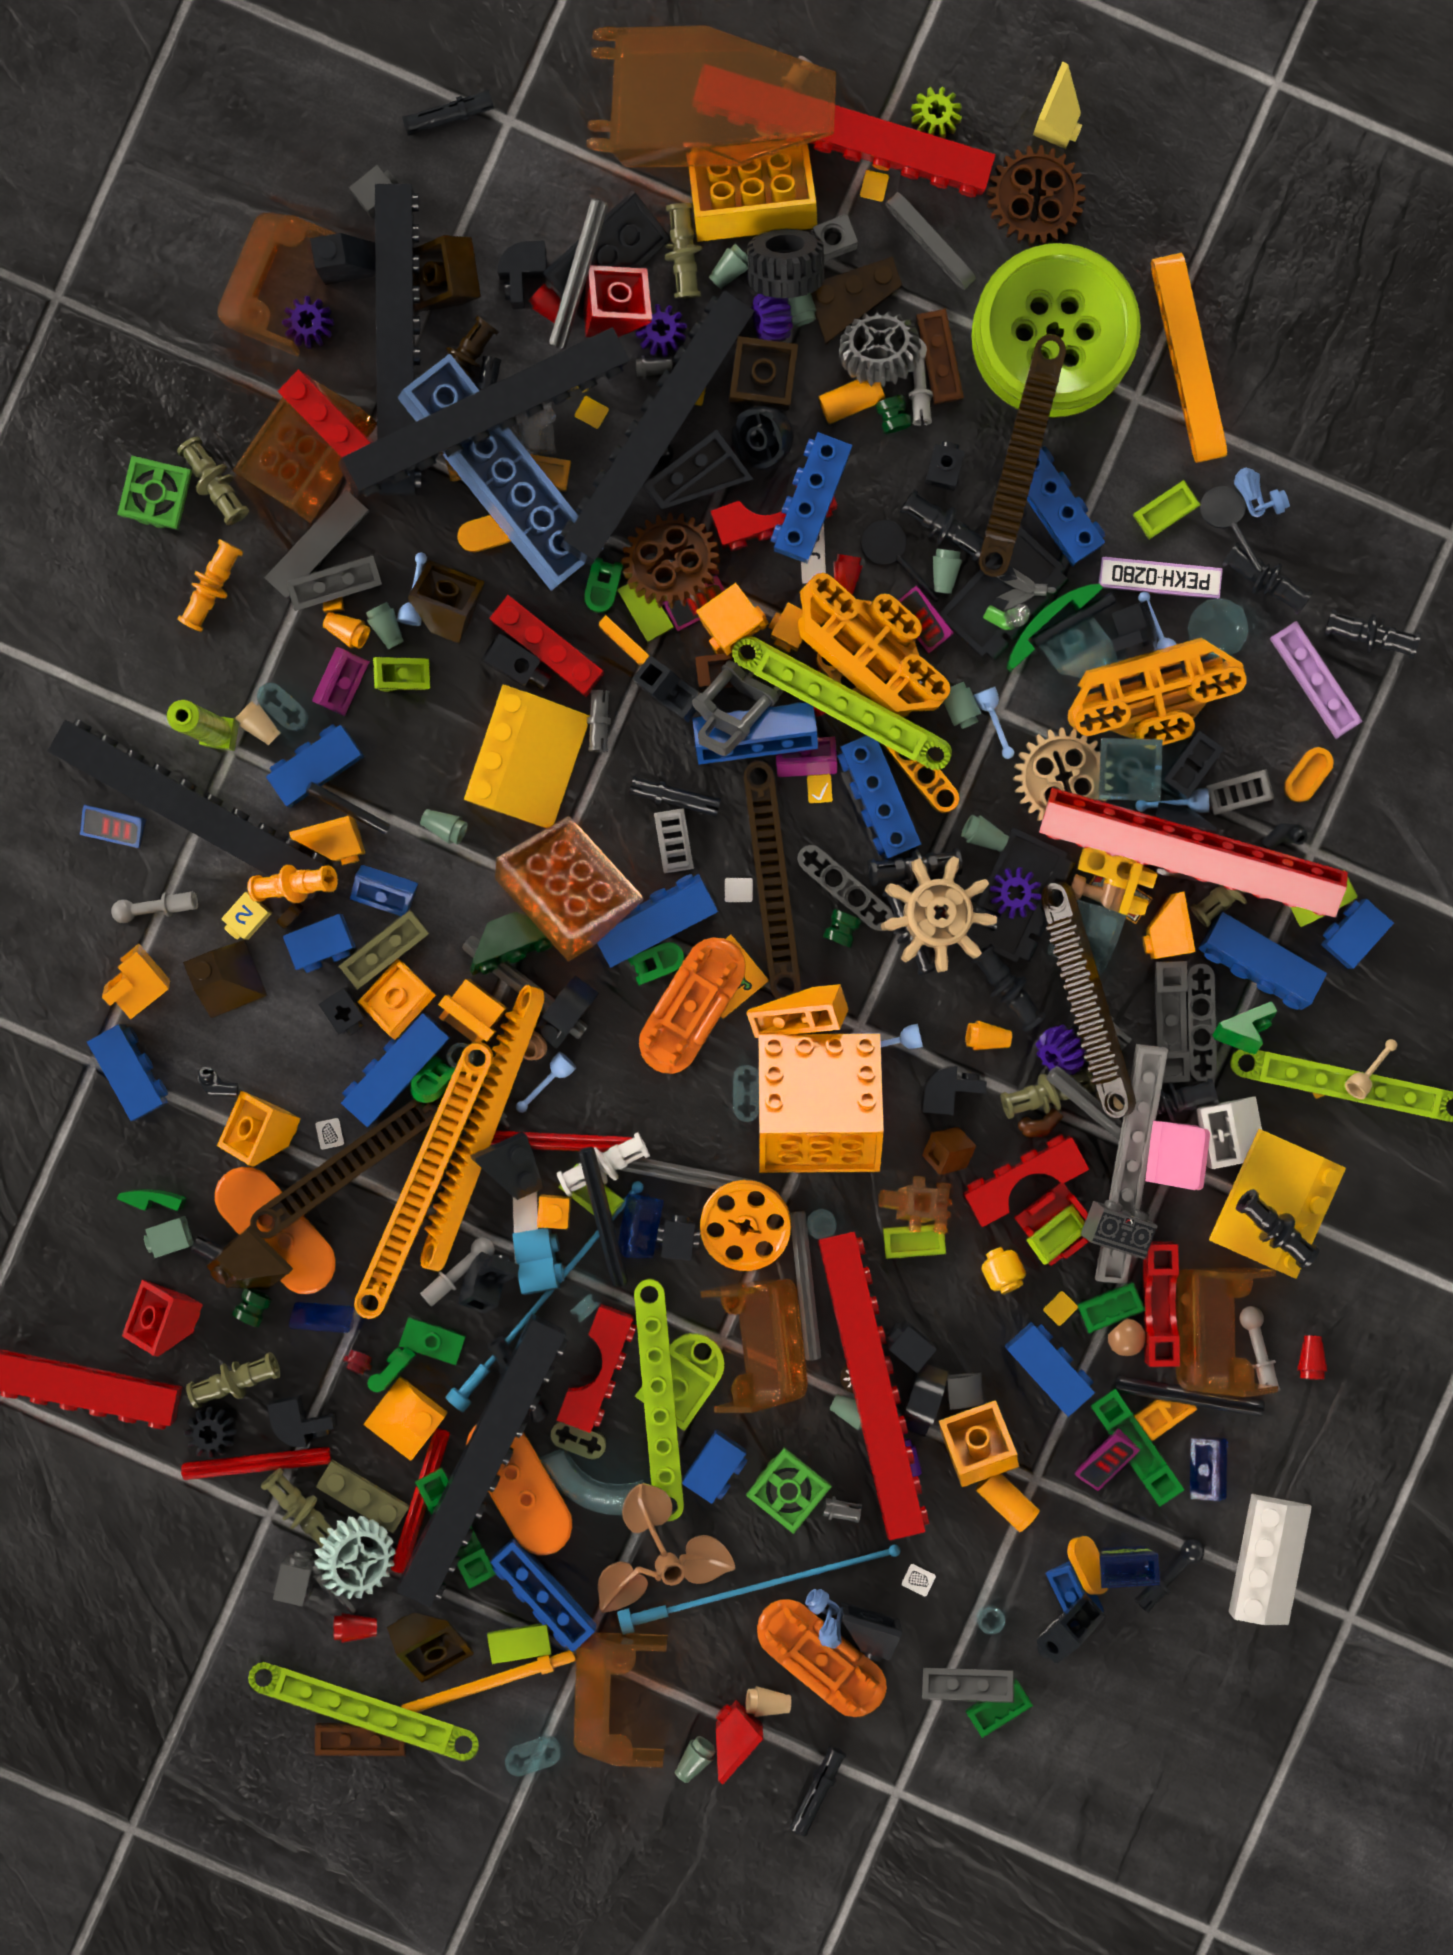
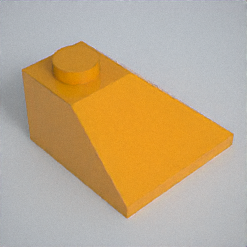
M350 816L289 832L293 840L332 861H341L342 865L360 861L358 856L366 854L357 821Z
M1184 892L1169 894L1146 928L1147 936L1142 937L1143 947L1146 954L1150 953L1151 959L1196 952Z
M241 1091L217 1146L247 1165L254 1167L289 1147L301 1118L281 1107Z
M400 1376L363 1425L411 1461L448 1412Z

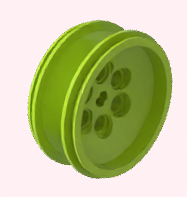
M1062 243L1044 244L1016 254L997 269L980 296L973 318L971 335L972 349L977 367L992 391L1004 402L1018 409L1035 345L1038 339L1047 334L1046 331L1048 329H1055V333L1061 334V339L1065 343L1066 354L1073 355L1076 358L1077 365L1068 367L1063 364L1049 417L1075 415L1096 406L1119 385L1131 366L1138 348L1141 329L1140 312L1130 284L1110 261L1100 254L1081 246ZM1040 302L1045 306L1046 312L1042 315H1037L1033 313L1030 305ZM1064 302L1073 303L1076 307V313H1064L1061 309V304ZM1021 328L1027 329L1031 334V339L1021 341L1017 338L1015 332ZM1087 328L1091 332L1092 338L1086 341L1081 340L1077 336L1076 330ZM1047 341L1043 344L1041 353L1045 358L1053 359L1059 353V346L1054 341Z

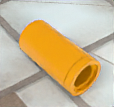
M854 380L818 396L820 406L829 424L874 406L877 402L885 399L880 382H875L871 387L868 380L861 384L858 380Z
M1002 1473L981 1480L975 1488L1018 1532L1027 1528L1040 1512Z

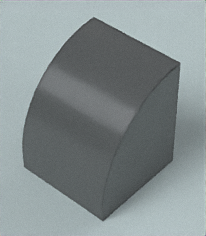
M981 1372L947 1376V1401L950 1410L975 1407L984 1403Z

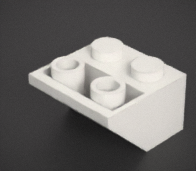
M1256 1096L1222 1102L1217 1105L1211 1104L1196 1107L1199 1128L1208 1129L1210 1132L1207 1167L1216 1169L1243 1163L1258 1129L1262 1130Z

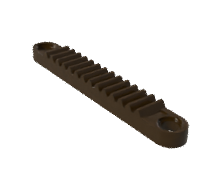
M1055 334L1042 336L1035 345L979 555L981 570L991 577L1002 575L1009 567L1066 355V346L1064 341ZM1047 341H1054L1059 346V353L1053 359H1047L1041 353V348ZM992 552H997L1003 557V563L997 569H991L985 563L987 555Z
M755 761L749 764L744 771V785L770 988L772 994L777 999L788 996L780 994L777 990V983L781 978H790L794 982L795 986L791 994L800 992L801 982L774 773L767 763ZM756 768L764 769L768 775L767 781L762 785L753 784L750 779L752 770Z
M1051 883L1045 886L1041 895L1043 909L1048 922L1046 930L1051 933L1049 940L1055 946L1053 953L1058 956L1056 963L1062 969L1060 977L1065 980L1063 987L1069 993L1067 1000L1072 1003L1070 1011L1076 1016L1074 1024L1079 1027L1077 1034L1083 1040L1081 1048L1086 1050L1084 1058L1089 1061L1088 1071L1093 1074L1091 1081L1097 1087L1105 1113L1113 1118H1121L1133 1112L1136 1099L1075 893L1067 883ZM1056 889L1062 892L1064 898L1060 906L1054 903L1052 897ZM1116 1094L1121 1095L1124 1099L1125 1105L1121 1111L1113 1104V1098Z
M413 1099L258 1209L251 1217L250 1226L263 1239H270L427 1129L431 1125L438 1107L433 1105L432 1102L422 1103ZM262 1215H270L274 1218V1228L269 1232H262L257 1227V1220Z

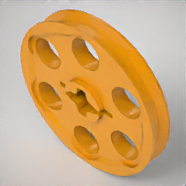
M738 1180L727 1183L717 1189L708 1198L703 1207L700 1220V1234L703 1244L716 1261L728 1268L739 1271H752L766 1267L783 1253L790 1237L791 1218L788 1207L775 1190L763 1183L752 1180ZM753 1191H759L764 1195L765 1201L759 1206H754L748 1201V1195ZM724 1195L731 1196L735 1201V1206L730 1210L720 1208L718 1205L720 1197ZM772 1214H778L783 1218L784 1224L777 1229L771 1228L767 1224V1218ZM745 1219H748L753 1229L748 1228L746 1232H743L738 1222L743 1223ZM714 1222L720 1223L724 1228V1233L719 1237H713L707 1231L708 1225ZM761 1241H767L773 1246V1251L769 1255H760L756 1250V1245ZM732 1245L739 1246L743 1250V1256L733 1260L727 1256V1248Z

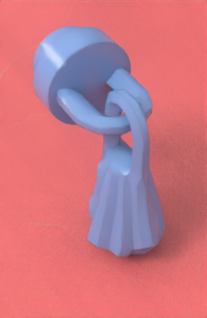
M1246 467L1240 469L1235 475L1234 485L1244 497L1249 513L1252 516L1260 517L1264 514L1265 509L1272 506L1277 515L1285 512V508L1290 507L1285 491H1278V489L1269 492L1271 501L1264 504L1260 489V474L1253 469ZM1257 499L1259 506L1254 510L1251 501Z
M813 1589L808 1594L805 1604L814 1614L817 1615L822 1612L827 1615L822 1628L819 1630L818 1639L823 1646L832 1649L837 1648L842 1643L840 1608L829 1599L827 1592L822 1589ZM827 1604L830 1605L828 1610L825 1609ZM837 1614V1619L832 1618V1615Z

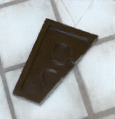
M893 256L824 279L823 285L811 293L817 309L815 315L825 345L844 331L846 326H852L854 318H861L864 313L869 312L871 309L873 310L902 288Z

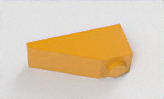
M841 984L811 987L751 1008L747 1011V1016L754 1037L759 1038V1034L792 1035L840 1030L849 1009Z

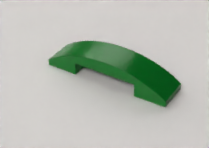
M1100 583L1070 591L1045 607L1018 638L1006 668L1011 672L1035 650L1028 641L1031 636L1039 631L1067 604L1070 603L1076 611L1080 610L1103 589Z
M1113 1389L1090 1405L1110 1436L1119 1428L1140 1449L1129 1461V1464L1159 1507L1184 1491V1488L1116 1389Z
M442 1467L415 1481L431 1515L449 1481ZM473 1530L467 1546L461 1545L456 1554L460 1557L457 1566L469 1589L496 1575Z

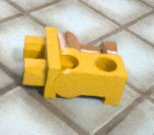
M1091 847L1083 848L1076 869L1103 877L1105 880L1103 886L1100 887L1086 884V877L1075 874L1071 887L1075 893L1076 900H1079L1083 895L1100 902L1104 908L1123 915H1128V913L1145 915L1149 900L1134 896L1137 884L1153 889L1158 873L1144 867L1133 859L1111 856L1105 853V851Z

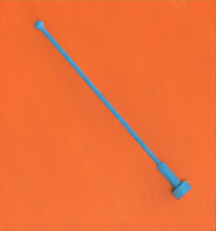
M635 1181L632 1184V1190L624 1198L625 1202L612 1217L613 1220L636 1193L642 1192L643 1184L640 1181ZM598 1230L563 1270L564 1279L600 1237ZM554 1290L546 1291L505 1339L508 1345L527 1324L531 1315L538 1311ZM492 1355L484 1365L480 1364L459 1390L453 1387L445 1396L455 1408L464 1412L469 1407L471 1401L468 1397L490 1372L489 1368L496 1360Z
M894 1544L887 1550L668 1608L666 1605L633 1614H631L629 1608L617 1611L621 1631L623 1635L635 1632L634 1626L669 1617V1613L888 1555L896 1557L900 1554L901 1549L898 1545Z

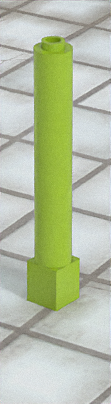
M178 700L171 704L167 711V721L174 730L199 740V744L204 747L235 751L239 728L237 720L220 717L188 700Z

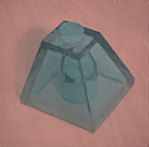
M1093 616L1039 646L1059 674L1082 678L1086 670L1118 662L1112 641Z
M1101 738L1099 799L1160 801L1163 740Z
M1077 900L1097 970L1104 973L1117 945L1127 915ZM1049 942L1046 954L1058 958L1053 953L1055 949L1054 944Z

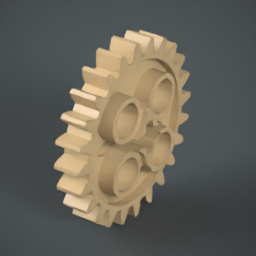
M1060 728L1056 737L1051 729L1048 730L1046 740L1038 734L1036 736L1037 746L1030 742L1026 744L1030 753H1019V757L1025 762L1024 764H1015L1014 768L1022 772L1021 775L1013 777V780L1022 783V786L1018 787L1015 793L1024 792L1025 797L1022 798L1020 804L1030 802L1029 814L1038 810L1037 820L1041 821L1047 805L1045 791L1048 788L1065 791L1063 782L1056 781L1055 776L1060 771L1053 756L1054 751H1057L1059 754L1062 772L1064 774L1069 773L1070 778L1066 780V786L1070 793L1077 794L1074 790V783L1076 780L1082 779L1089 785V791L1084 797L1106 802L1107 798L1101 792L1111 790V786L1105 784L1104 780L1113 777V775L1104 772V768L1108 767L1111 763L1107 761L1101 762L1100 758L1106 751L1103 750L1096 753L1094 749L1098 744L1097 740L1087 744L1088 736L1083 735L1080 739L1076 738L1077 732L1075 729L1070 732L1069 736H1066L1064 728ZM1073 750L1079 753L1081 761L1078 766L1073 767L1067 764L1065 755L1068 751ZM1039 759H1046L1050 762L1052 769L1048 775H1042L1037 771L1036 764Z

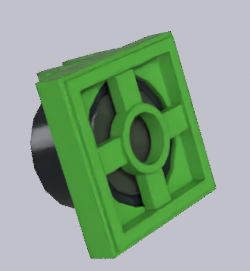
M131 455L118 515L134 519L145 525L152 524L157 528L168 527L178 530L192 470Z
M784 1447L775 1459L773 1458L768 1462L766 1469L759 1473L757 1481L746 1493V1496L794 1534L832 1486Z

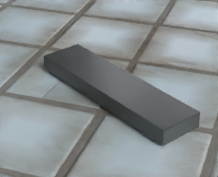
M345 490L264 578L286 599H289L290 595L285 581L313 573L369 513V510L348 490Z

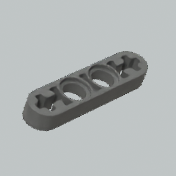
M897 192L885 203L891 214L958 287L965 290L976 280L971 269L903 195Z
M808 845L800 850L797 861L804 872L875 931H883L881 928L882 923L873 924L874 916L867 911L864 917L860 911L864 910L870 903V900L873 899L876 902L872 906L877 912L885 910L887 912L885 915L886 920L893 918L892 910L819 847ZM806 851L808 853L817 852L816 859L822 865L825 860L830 862V865L823 869L820 877L814 874V872L819 870L815 865L810 864L808 867L804 865L805 857L803 854ZM829 870H838L842 874L843 879L839 886L831 887L826 883L825 875ZM854 889H859L865 894V902L859 907L852 906L848 901V894Z
M1199 963L1192 965L1187 970V1049L1190 1058V1076L1198 1081H1208V1078L1214 1077L1217 1070L1216 1040L1212 1036L1216 1029L1215 975L1211 967ZM1199 968L1202 969V973L1208 975V979L1202 982V990L1209 989V995H1192V989L1198 990V981L1193 980L1192 975L1197 974ZM1200 998L1206 1000L1209 1004V1010L1204 1016L1196 1015L1192 1008L1193 1003ZM1198 1029H1205L1209 1033L1210 1039L1205 1046H1198L1193 1040V1035ZM1210 1049V1056L1204 1054V1063L1210 1065V1070H1206L1204 1076H1200V1072L1194 1069L1195 1065L1200 1064V1055L1193 1056V1050L1206 1051Z

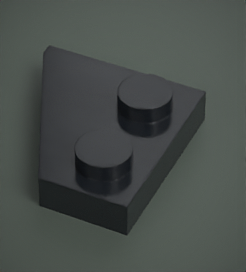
M523 1132L470 1155L476 1164L516 1200L544 1188L528 1137Z

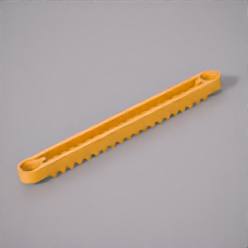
M525 985L519 992L512 1012L505 1013L509 1021L500 1026L504 1030V1034L497 1035L496 1037L500 1045L493 1046L492 1048L496 1055L493 1057L487 1079H485L482 1085L483 1090L478 1095L479 1100L473 1106L475 1111L468 1118L471 1122L465 1125L463 1129L466 1135L459 1138V1141L462 1143L461 1147H457L454 1150L458 1155L457 1158L450 1159V1163L454 1166L453 1169L446 1170L445 1172L449 1180L441 1183L445 1191L437 1194L441 1199L440 1203L433 1204V1208L437 1212L436 1214L429 1215L432 1225L425 1226L424 1228L428 1236L420 1259L423 1268L439 1272L447 1261L481 1171V1167L471 1159L470 1155L490 1147L544 1003V992L542 989Z
M473 1042L462 1052L362 1281L354 1306L357 1313L363 1318H376L386 1307L467 1119L481 1091V1087L485 1082L493 1062V1052L483 1042ZM478 1049L485 1054L486 1060L483 1065L475 1066L470 1062L469 1054L472 1050ZM366 1295L375 1296L379 1303L378 1308L375 1310L366 1309L362 1302L363 1297Z

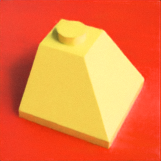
M1062 62L1038 118L1033 136L1066 149L1070 140L1076 142L1082 124L1077 123L1081 111L1069 65Z

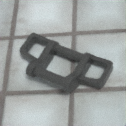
M728 660L721 667L722 672L703 693H698L692 700L694 708L707 721L698 733L699 744L722 756H727L748 736L751 726L768 707L774 706L784 690L777 686L772 689L757 681L759 677L751 671L746 675L741 667L731 660ZM729 681L740 693L757 701L741 720L717 709V706L712 702ZM715 727L731 735V737L725 743H721L710 738L709 734Z

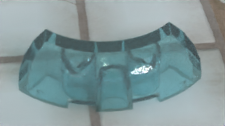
M564 1449L557 1450L540 1458L559 1492L574 1503L598 1513L622 1515L623 1504L628 1493L638 1484L645 1483L644 1480L630 1484H606L597 1481L582 1471L571 1459L567 1450Z

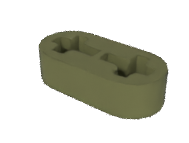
M560 1421L556 1422L551 1430V1439L559 1448L588 1459H597L605 1452L606 1438L597 1430L592 1429L591 1433ZM564 1426H568L570 1428L569 1433L578 1438L575 1440L567 1437L565 1442L559 1440L560 1434L556 1433V1430H562ZM592 1437L598 1438L597 1444L601 1448H595L593 1452L588 1451L587 1444L580 1442L581 1438L587 1441H591Z

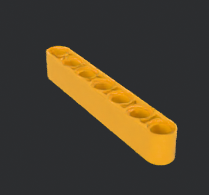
M1181 252L1151 259L1153 281L1193 458L1196 463L1225 457L1227 456L1226 440L1185 258Z
M818 653L816 661L819 669L824 675L841 683V678L844 675L834 666L824 664L822 656ZM857 687L854 688V689H852L853 691H855V692H857V693H859V694H861V695L867 697V696H866L860 689H858ZM880 743L933 809L940 813H948L955 809L959 802V793L941 770H932L934 774L933 781L929 784L919 781L917 773L919 769L926 767L925 765L913 760H904L897 751ZM940 791H948L952 795L953 802L951 806L942 807L938 804L937 794Z

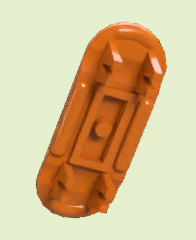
M715 937L699 942L692 948L670 982L639 1036L641 1055L645 1062L654 1070L673 1074L689 1067L744 979L746 964L740 948L733 942Z
M242 1166L230 1170L218 1181L215 1189V1203L223 1218L240 1234L250 1226L252 1215L281 1194L282 1191L263 1171L254 1167ZM262 1215L258 1218L257 1227L260 1231L269 1232L274 1228L275 1221L272 1216ZM302 1216L276 1236L264 1239L293 1268L289 1274L280 1280L289 1290L298 1294H312L326 1287L331 1281L336 1267L334 1251L305 1216Z
M476 1425L473 1427V1429H472L471 1432L469 1433L468 1439H467V1443H468V1441H469V1439H470V1437H471V1435H472V1433H473V1431H474ZM523 1432L520 1438L515 1436L510 1446L514 1448L508 1464H501L497 1472L500 1475V1479L494 1492H488L519 1545L529 1553L538 1556L550 1555L559 1551L569 1540L573 1528L572 1515Z
M791 1599L777 1600L763 1610L757 1624L758 1639L762 1648L813 1692L845 1716H865L880 1706L885 1698L887 1689L886 1678L881 1668L871 1659L865 1657V1654L843 1636H841L842 1643L837 1648L832 1649L823 1646L818 1639L819 1630L824 1624L820 1617L811 1612L802 1603Z

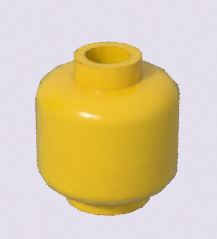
M999 1247L986 1254L988 1259L982 1264L981 1270L993 1291H1000L1001 1294H1006L1023 1285L1022 1280L1026 1276V1270L1015 1251H1004L1002 1247Z

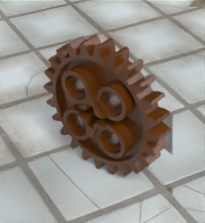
M1040 145L1037 153H1033L1031 146H1027L1025 155H1022L1016 149L1014 153L1015 160L1006 155L1004 158L1006 168L997 165L995 171L999 176H991L989 182L996 186L990 187L987 190V195L995 197L987 203V207L996 208L990 217L991 219H1001L997 226L998 230L1004 227L1009 228L1006 235L1007 238L1014 233L1018 234V244L1026 237L1031 247L1037 238H1039L1041 245H1044L1048 236L1055 243L1058 240L1057 232L1059 231L1062 235L1066 236L1069 232L1066 224L1075 227L1077 220L1073 216H1081L1083 212L1077 205L1085 203L1086 198L1078 195L1085 190V185L1076 184L1081 179L1082 174H1072L1075 163L1065 165V153L1058 159L1055 158V148H1052L1048 155L1044 154L1043 145ZM1036 170H1040L1041 180L1038 192L1040 200L1037 205V221L1032 222L1031 213L1034 202L1032 193L1036 182L1035 173ZM1026 174L1030 179V183L1020 185L1016 182L1015 176ZM1052 176L1056 177L1060 182V186L1050 188L1045 183V179ZM1023 204L1027 209V213L1021 216L1016 215L1012 210V206ZM1048 206L1053 207L1057 212V217L1046 218L1042 213V209Z
M672 513L668 514L666 521H663L659 515H656L655 524L645 520L646 529L642 530L636 527L635 530L638 537H628L627 539L631 547H623L626 558L621 559L623 567L626 568L623 570L625 579H629L627 581L629 588L635 589L638 598L645 595L647 604L656 599L658 608H661L664 602L668 601L670 608L673 609L675 601L678 600L684 607L686 606L687 597L696 602V592L699 591L706 594L707 590L704 584L714 585L715 582L711 574H719L718 565L716 564L721 562L719 554L716 553L719 551L717 542H713L715 540L713 533H706L707 529L704 523L697 526L695 517L686 522L683 513L680 514L678 520L673 519ZM673 539H683L679 544H670ZM648 554H657L656 557L651 560L644 559ZM691 561L698 562L695 567H685ZM663 577H672L667 583L659 582Z

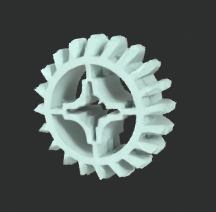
M348 1516L346 1524L341 1520H337L336 1530L327 1528L330 1534L328 1538H319L323 1547L314 1549L320 1558L313 1562L317 1565L318 1569L325 1570L321 1580H330L322 1585L327 1589L337 1587L336 1593L333 1590L331 1592L336 1596L343 1594L347 1599H350L352 1595L356 1598H362L364 1591L367 1594H373L372 1587L374 1585L383 1587L380 1579L383 1576L390 1577L386 1569L387 1567L395 1566V1564L389 1557L396 1554L395 1549L391 1547L393 1540L387 1535V1530L383 1526H379V1523L375 1520L370 1519L368 1521L364 1516H359L357 1520L354 1517ZM361 1537H370L373 1547L368 1548L364 1546L361 1542ZM336 1568L346 1569L349 1573V1578H340Z

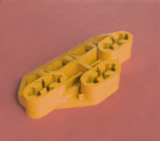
M818 573L813 576L799 592L803 615L798 620L799 636L872 701L901 717H906L912 711H935L950 693L948 680L924 658L919 656L915 639L922 630L920 621L893 596L884 593L878 595L873 601L856 599L826 573Z
M1198 638L1086 670L1078 684L1081 690L1068 710V722L1075 730L1085 736H1092L1110 730L1139 741L1149 748H1156L1188 738L1193 733L1195 728L1193 719L1207 702L1242 691L1246 685L1243 664L1205 639ZM1211 652L1220 656L1203 662L1200 659L1201 657L1208 656ZM1184 660L1186 673H1183L1181 668L1165 673L1160 672V669L1180 664V661ZM1141 672H1144L1146 684L1142 685V681L1137 680L1120 685L1119 681L1138 676ZM1100 684H1103L1106 696H1102L1100 691L1088 694L1090 689L1100 687ZM1114 710V716H1110L1109 713H1112ZM1087 714L1090 717L1086 718L1085 724L1082 725L1080 722L1084 721V715Z

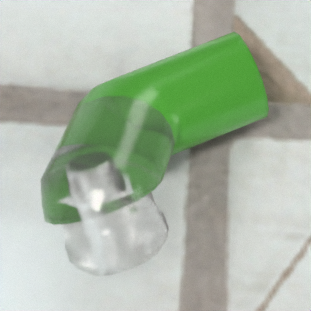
M1018 604L1015 608L1003 612L990 605L983 618L1004 630H1012L1024 625L1028 621L1030 609L1024 604Z

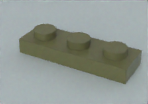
M410 909L340 963L339 967L358 990L426 937L429 932Z
M334 1460L330 1462L316 1486L319 1490L366 1518L375 1520L380 1526H383L391 1533L395 1532L410 1507L407 1503Z

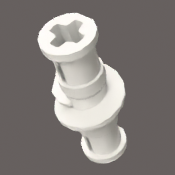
M638 1132L634 1134V1138L620 1145L616 1144L604 1153H601L594 1147L604 1184H607L608 1181L607 1174L613 1180H617V1169H623L629 1163L643 1156L645 1158L650 1157L648 1149ZM581 1163L564 1173L562 1171L557 1172L558 1179L568 1197L573 1195V1191L586 1185Z

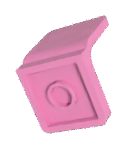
M1153 1121L1145 1181L1191 1190H1201L1205 1179L1210 1141L1209 1130L1199 1128L1197 1125Z

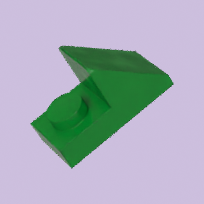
M1272 1001L1241 1013L1220 1022L1212 1036L1216 1041L1251 1054H1256L1263 1044L1258 1033L1271 1026V1021L1277 1013V1009Z

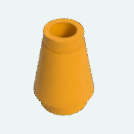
M329 612L323 622V628L327 629L350 648H362L370 634V627L365 625V621Z
M978 1020L975 1023H969L967 1026L965 1042L966 1046L972 1047L973 1050L1009 1048L1011 1045V1030Z

